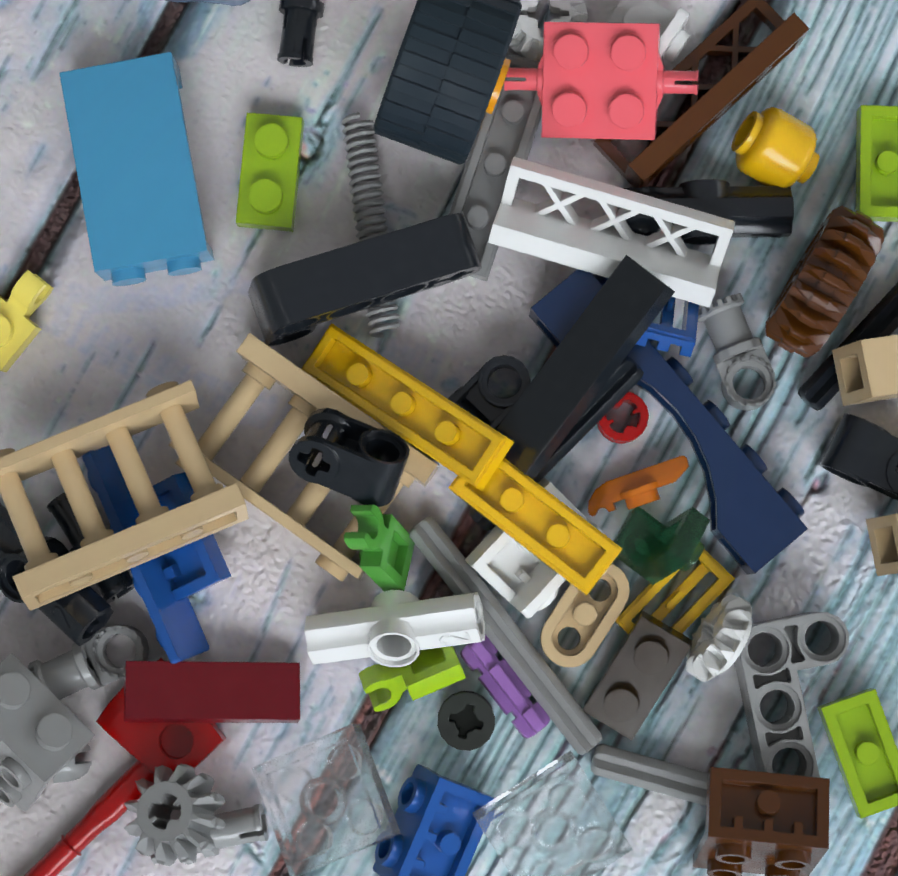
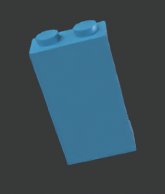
M172 52L60 72L94 272L104 281L112 280L113 286H128L146 281L145 273L167 269L168 275L180 276L202 270L201 263L213 261L214 256L213 250L206 240L179 89L183 88L179 66Z

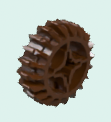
M843 205L832 210L824 223L821 224L816 235L813 236L777 298L766 321V336L778 343L777 346L791 354L795 352L804 358L819 352L831 333L838 326L844 314H846L875 263L884 242L883 228L872 222V218L858 210L854 212Z

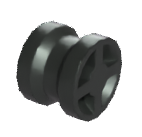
M460 691L451 694L443 702L438 712L437 726L441 737L448 745L458 750L471 751L483 746L490 739L495 727V716L491 704L484 696L474 691Z

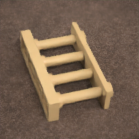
M249 333L236 351L242 359L247 361V364L242 369L246 375L198 440L211 474L226 486L237 483L245 500L319 551L321 554L315 563L342 582L348 573L357 579H361L365 572L357 563L351 560L358 550H351L344 541L345 532H358V521L355 516L333 546L305 527L331 489L308 482L287 513L258 493L303 432L305 423L311 413L318 409H335L378 429H387ZM277 382L294 394L288 402L292 408L245 474L238 480L212 460L264 388L270 390L274 383ZM171 441L170 444H169V446H171L173 449H175V448H174V445H173V443H172V441ZM407 444L410 449L409 457L393 500L403 486L409 488L414 480L426 487L438 470L436 463L409 444ZM178 458L175 464H177L184 470L180 462V459ZM392 501L387 505L378 507L382 514L385 513Z
M192 380L182 384H178L176 381L160 384L148 391L145 399L20 450L15 451L13 448L0 450V494L28 560V563L24 566L25 571L12 577L21 599L30 611L249 519L246 503L238 484L234 483L224 488L223 484L215 483L185 415L200 408ZM164 423L194 491V494L190 497L191 502L169 510L167 506L161 507L131 437ZM108 445L112 450L139 514V517L135 520L137 525L115 534L111 529L106 530L77 461V458L88 451H96ZM52 468L56 470L84 537L80 542L81 548L60 557L57 553L50 552L21 482Z

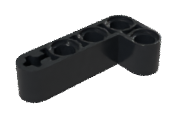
M455 213L270 269L252 279L248 294L265 344L272 347L297 340L312 333L319 323L457 281L482 269L463 213Z

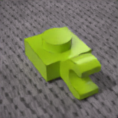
M454 646L420 650L417 659L407 666L387 667L377 664L369 666L359 673L363 689L366 694H369L375 712L384 711L396 705L403 692L407 689L414 701L466 678Z

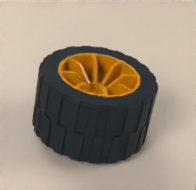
M417 0L373 126L375 134L459 165L465 163L485 112L492 114L511 63V60L505 57L522 8L520 0Z

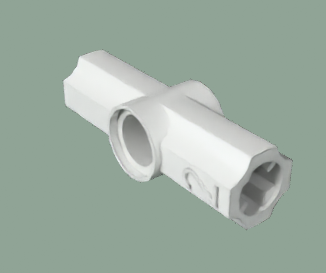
M388 590L374 597L371 607L306 616L304 632L307 642V653L313 665L371 657L372 660L383 666L403 667L414 662L420 650L485 641V622L483 606L478 592L419 600L410 592Z

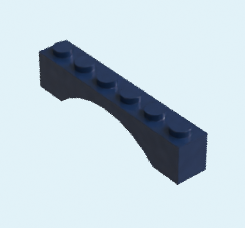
M577 269L533 305L530 309L529 317L557 348L608 278ZM648 339L645 347L635 345L627 356L632 358L644 372L643 377L636 386L649 393L673 417L689 440L703 471L710 507V531L746 574H755L808 529L800 520V517L805 514L802 506L785 488L782 487L779 491H776L762 474L768 469L763 460L749 445L744 444L742 447H738L725 431L730 427V423L721 410L710 400L702 404L688 388L693 383V379L678 360L672 356L665 360L651 344L655 340Z

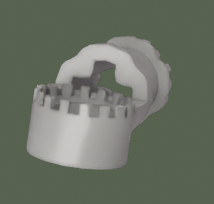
M741 293L726 296L723 299L724 304L721 299L716 300L718 306L715 307L714 303H711L710 308L704 306L699 309L698 322L705 323L717 353L713 356V359L722 379L721 388L724 398L734 408L750 411L764 405L774 393V388L776 387L775 372L772 369L760 338L752 336L741 309L744 300ZM742 369H751L759 373L764 383L762 394L755 399H745L739 396L733 387V377L736 372Z
M111 626L97 632L90 641L81 646L73 643L71 651L45 663L39 660L29 663L28 669L61 700L84 688L90 687L96 690L125 676V667H117L107 658L106 648L112 637L124 634L132 639L136 647L133 661L148 660V641L144 634L134 626Z

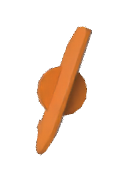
M679 456L606 481L595 489L588 501L589 515L595 516L600 508H605L609 512L617 510L615 502L625 500L628 510L659 500L660 496L657 488L674 483L689 468L687 457Z

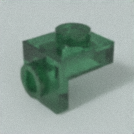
M636 507L629 512L614 540L617 545L623 548L617 558L653 585L679 569L686 572L696 563L704 550L705 545L700 540L710 520L694 507H691L663 525L645 510Z

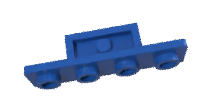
M108 445L96 451L90 450L82 455V460L88 471L89 483L98 494L110 522V529L115 534L137 525L135 520L139 517L138 511L110 446ZM185 472L172 475L153 485L161 507L167 506L169 510L191 502L190 497L194 494ZM213 534L130 569L133 575L134 587L142 597L155 626L157 641L165 650L172 664L187 660L209 650V644L188 597L231 577Z

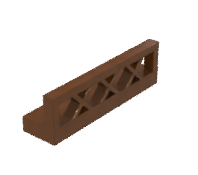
M747 0L672 69L674 71L698 70L699 62L706 56H730L729 73L717 84H699L698 81L677 83L699 84L698 94L705 95L698 100V95L690 94V108L676 121H657V131L664 132L658 138L656 137V140H649V146L631 163L612 144L615 139H596L593 145L633 187H646L801 44L810 28L795 13L784 21L765 0ZM755 13L770 28L772 33L757 47L739 46V25L751 14ZM731 34V45L720 46L719 44ZM738 57H745L738 63Z

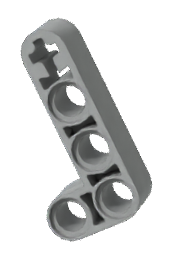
M807 612L752 623L747 643L734 663L758 772L774 773L772 761L775 754L781 749L793 748L799 757V766L793 775L820 778L798 670L831 664L838 661L846 653L849 645V632L845 623L838 616L828 612ZM817 621L827 626L831 634L829 647L820 654L812 653L805 643L807 629ZM763 632L773 639L775 654L767 664L759 666L750 659L748 645L755 635ZM779 690L787 701L785 715L775 722H767L760 711L761 700L767 692Z

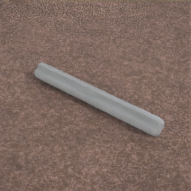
M431 516L424 518L416 524L409 532L410 538L454 595L478 592L483 606L485 635L574 750L580 755L592 750L603 739L601 732L476 571L465 561V557L441 526Z

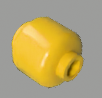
M776 107L767 108L761 113L751 112L739 126L731 146L732 151L736 153L735 160L738 170L765 186L788 188L796 181L801 184L805 183L814 173L820 158L819 154L815 152L817 138L814 129Z

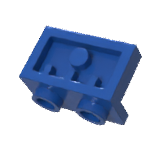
M420 764L416 765L412 776L406 779L400 789L398 809L390 828L382 834L377 843L373 871L379 876H465L497 799L485 792L441 776L428 767Z

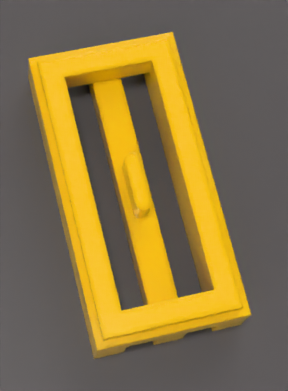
M691 539L620 613L615 623L628 634L634 625L631 620L693 556L701 563L651 614V616L662 621L710 571L717 579L671 626V628L681 634L735 578L695 539Z

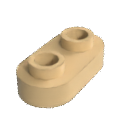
M611 564L600 578L606 581L610 588L609 596L604 601H595L591 598L590 594L586 596L572 584H569L543 624L540 633L541 647L545 655L555 664L569 668L583 665L589 661L625 607L630 593L629 582L624 572L616 565ZM565 627H572L579 634V642L572 649H564L558 643V634Z

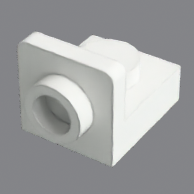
M621 0L606 22L660 23L659 53L662 61L665 59L672 64L691 36L684 31L690 13L680 7L677 13L673 14L653 0Z

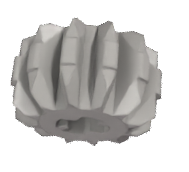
M187 764L177 765L174 772L171 768L162 765L155 767L154 783L146 779L135 781L142 796L139 801L129 800L124 804L127 810L137 813V818L131 821L124 829L129 835L140 836L135 848L140 854L145 856L155 854V860L158 864L171 866L177 858L181 863L185 864L196 862L197 847L206 851L216 848L209 832L211 828L219 830L227 826L224 819L214 816V811L227 801L221 794L210 793L215 782L211 776L204 773L196 775L194 767ZM172 810H181L179 820H170Z

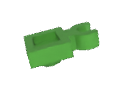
M351 505L350 512L358 521V532H345L344 541L351 550H359V567L384 592L388 590L405 591L415 545L408 531L392 514H382L376 505Z

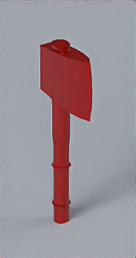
M160 657V658L157 659L156 661H165V660H164L162 657ZM123 686L109 701L95 722L134 756L137 761L97 799L85 816L66 835H61V840L24 876H57L77 855L81 856V851L95 837L127 811L124 803L129 800L137 801L142 796L135 781L146 779L154 783L155 767L162 765L171 768L173 772L177 765L187 764L195 769L226 738L215 723L124 722Z

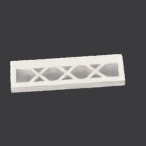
M513 157L488 243L607 278L611 276L627 255L673 289L675 293L672 297L710 308L717 288L720 267L734 231L735 221ZM519 179L542 184L551 198L539 204L515 198ZM583 197L593 199L600 203L606 214L594 220L579 217L570 203ZM639 213L654 217L661 230L649 236L637 234L631 230L626 219ZM693 230H699L718 237L712 254L709 255L688 249L680 236Z

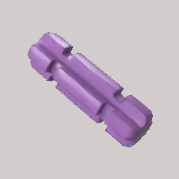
M485 635V641L467 644L460 652L461 658L472 672L475 669L479 670L482 675L478 680L505 715L510 712L513 714L515 719L511 722L522 737L530 738L547 726L550 717L537 701L534 704L530 701L528 697L532 694L504 658L499 660L495 654L498 650Z

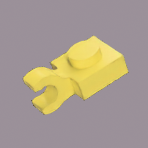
M29 270L17 281L8 300L0 295V371L7 372L41 331V328L29 318L54 289L40 276L33 274Z

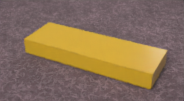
M503 458L482 491L460 476H457L448 487L450 491L586 596L623 549L532 478L525 475L506 458Z

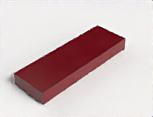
M170 661L125 662L124 722L298 723L300 721V663L181 661L172 664Z

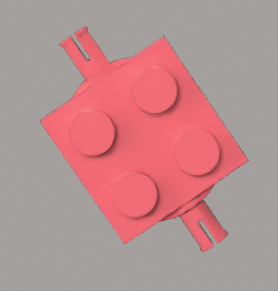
M544 22L543 55L538 68L509 67L506 77L526 78V81L506 80L504 81V90L538 91L537 94L542 105V138L656 140L657 110L664 94L698 95L699 84H677L676 81H698L699 70H665L659 53L660 23Z

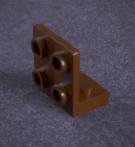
M710 767L707 774L705 833L693 854V867L707 869L709 876H742V872L764 874L765 876H809L829 849L830 779Z

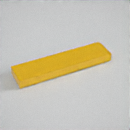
M332 323L301 368L347 402L481 491L514 443L505 435Z

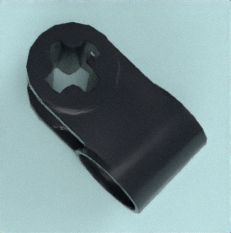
M506 355L493 357L448 399L496 430L529 386V372L525 365L515 357ZM502 368L512 369L521 379L519 391L514 396L505 399L493 395L488 387L491 375Z
M322 408L311 413L305 423V436L296 440L289 451L288 461L292 470L305 481L322 485L349 496L360 504L376 505L377 507L389 504L395 496L409 457L410 449L407 443L392 431L378 429L335 409ZM332 425L333 428L327 439L323 438L326 427ZM321 452V461L317 467H313L314 460L318 453Z
M844 413L820 466L847 481L871 488L885 496L898 500V472H896V467H898V438L870 421Z

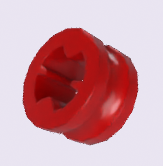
M628 392L612 409L617 410L622 403L631 405L635 410L630 415L638 416L636 427L627 425L622 433L616 432L610 427L614 420H607L606 415L597 423L598 430L603 437L613 443L624 444L632 442L644 432L648 425L649 413L647 406L642 398L632 392Z

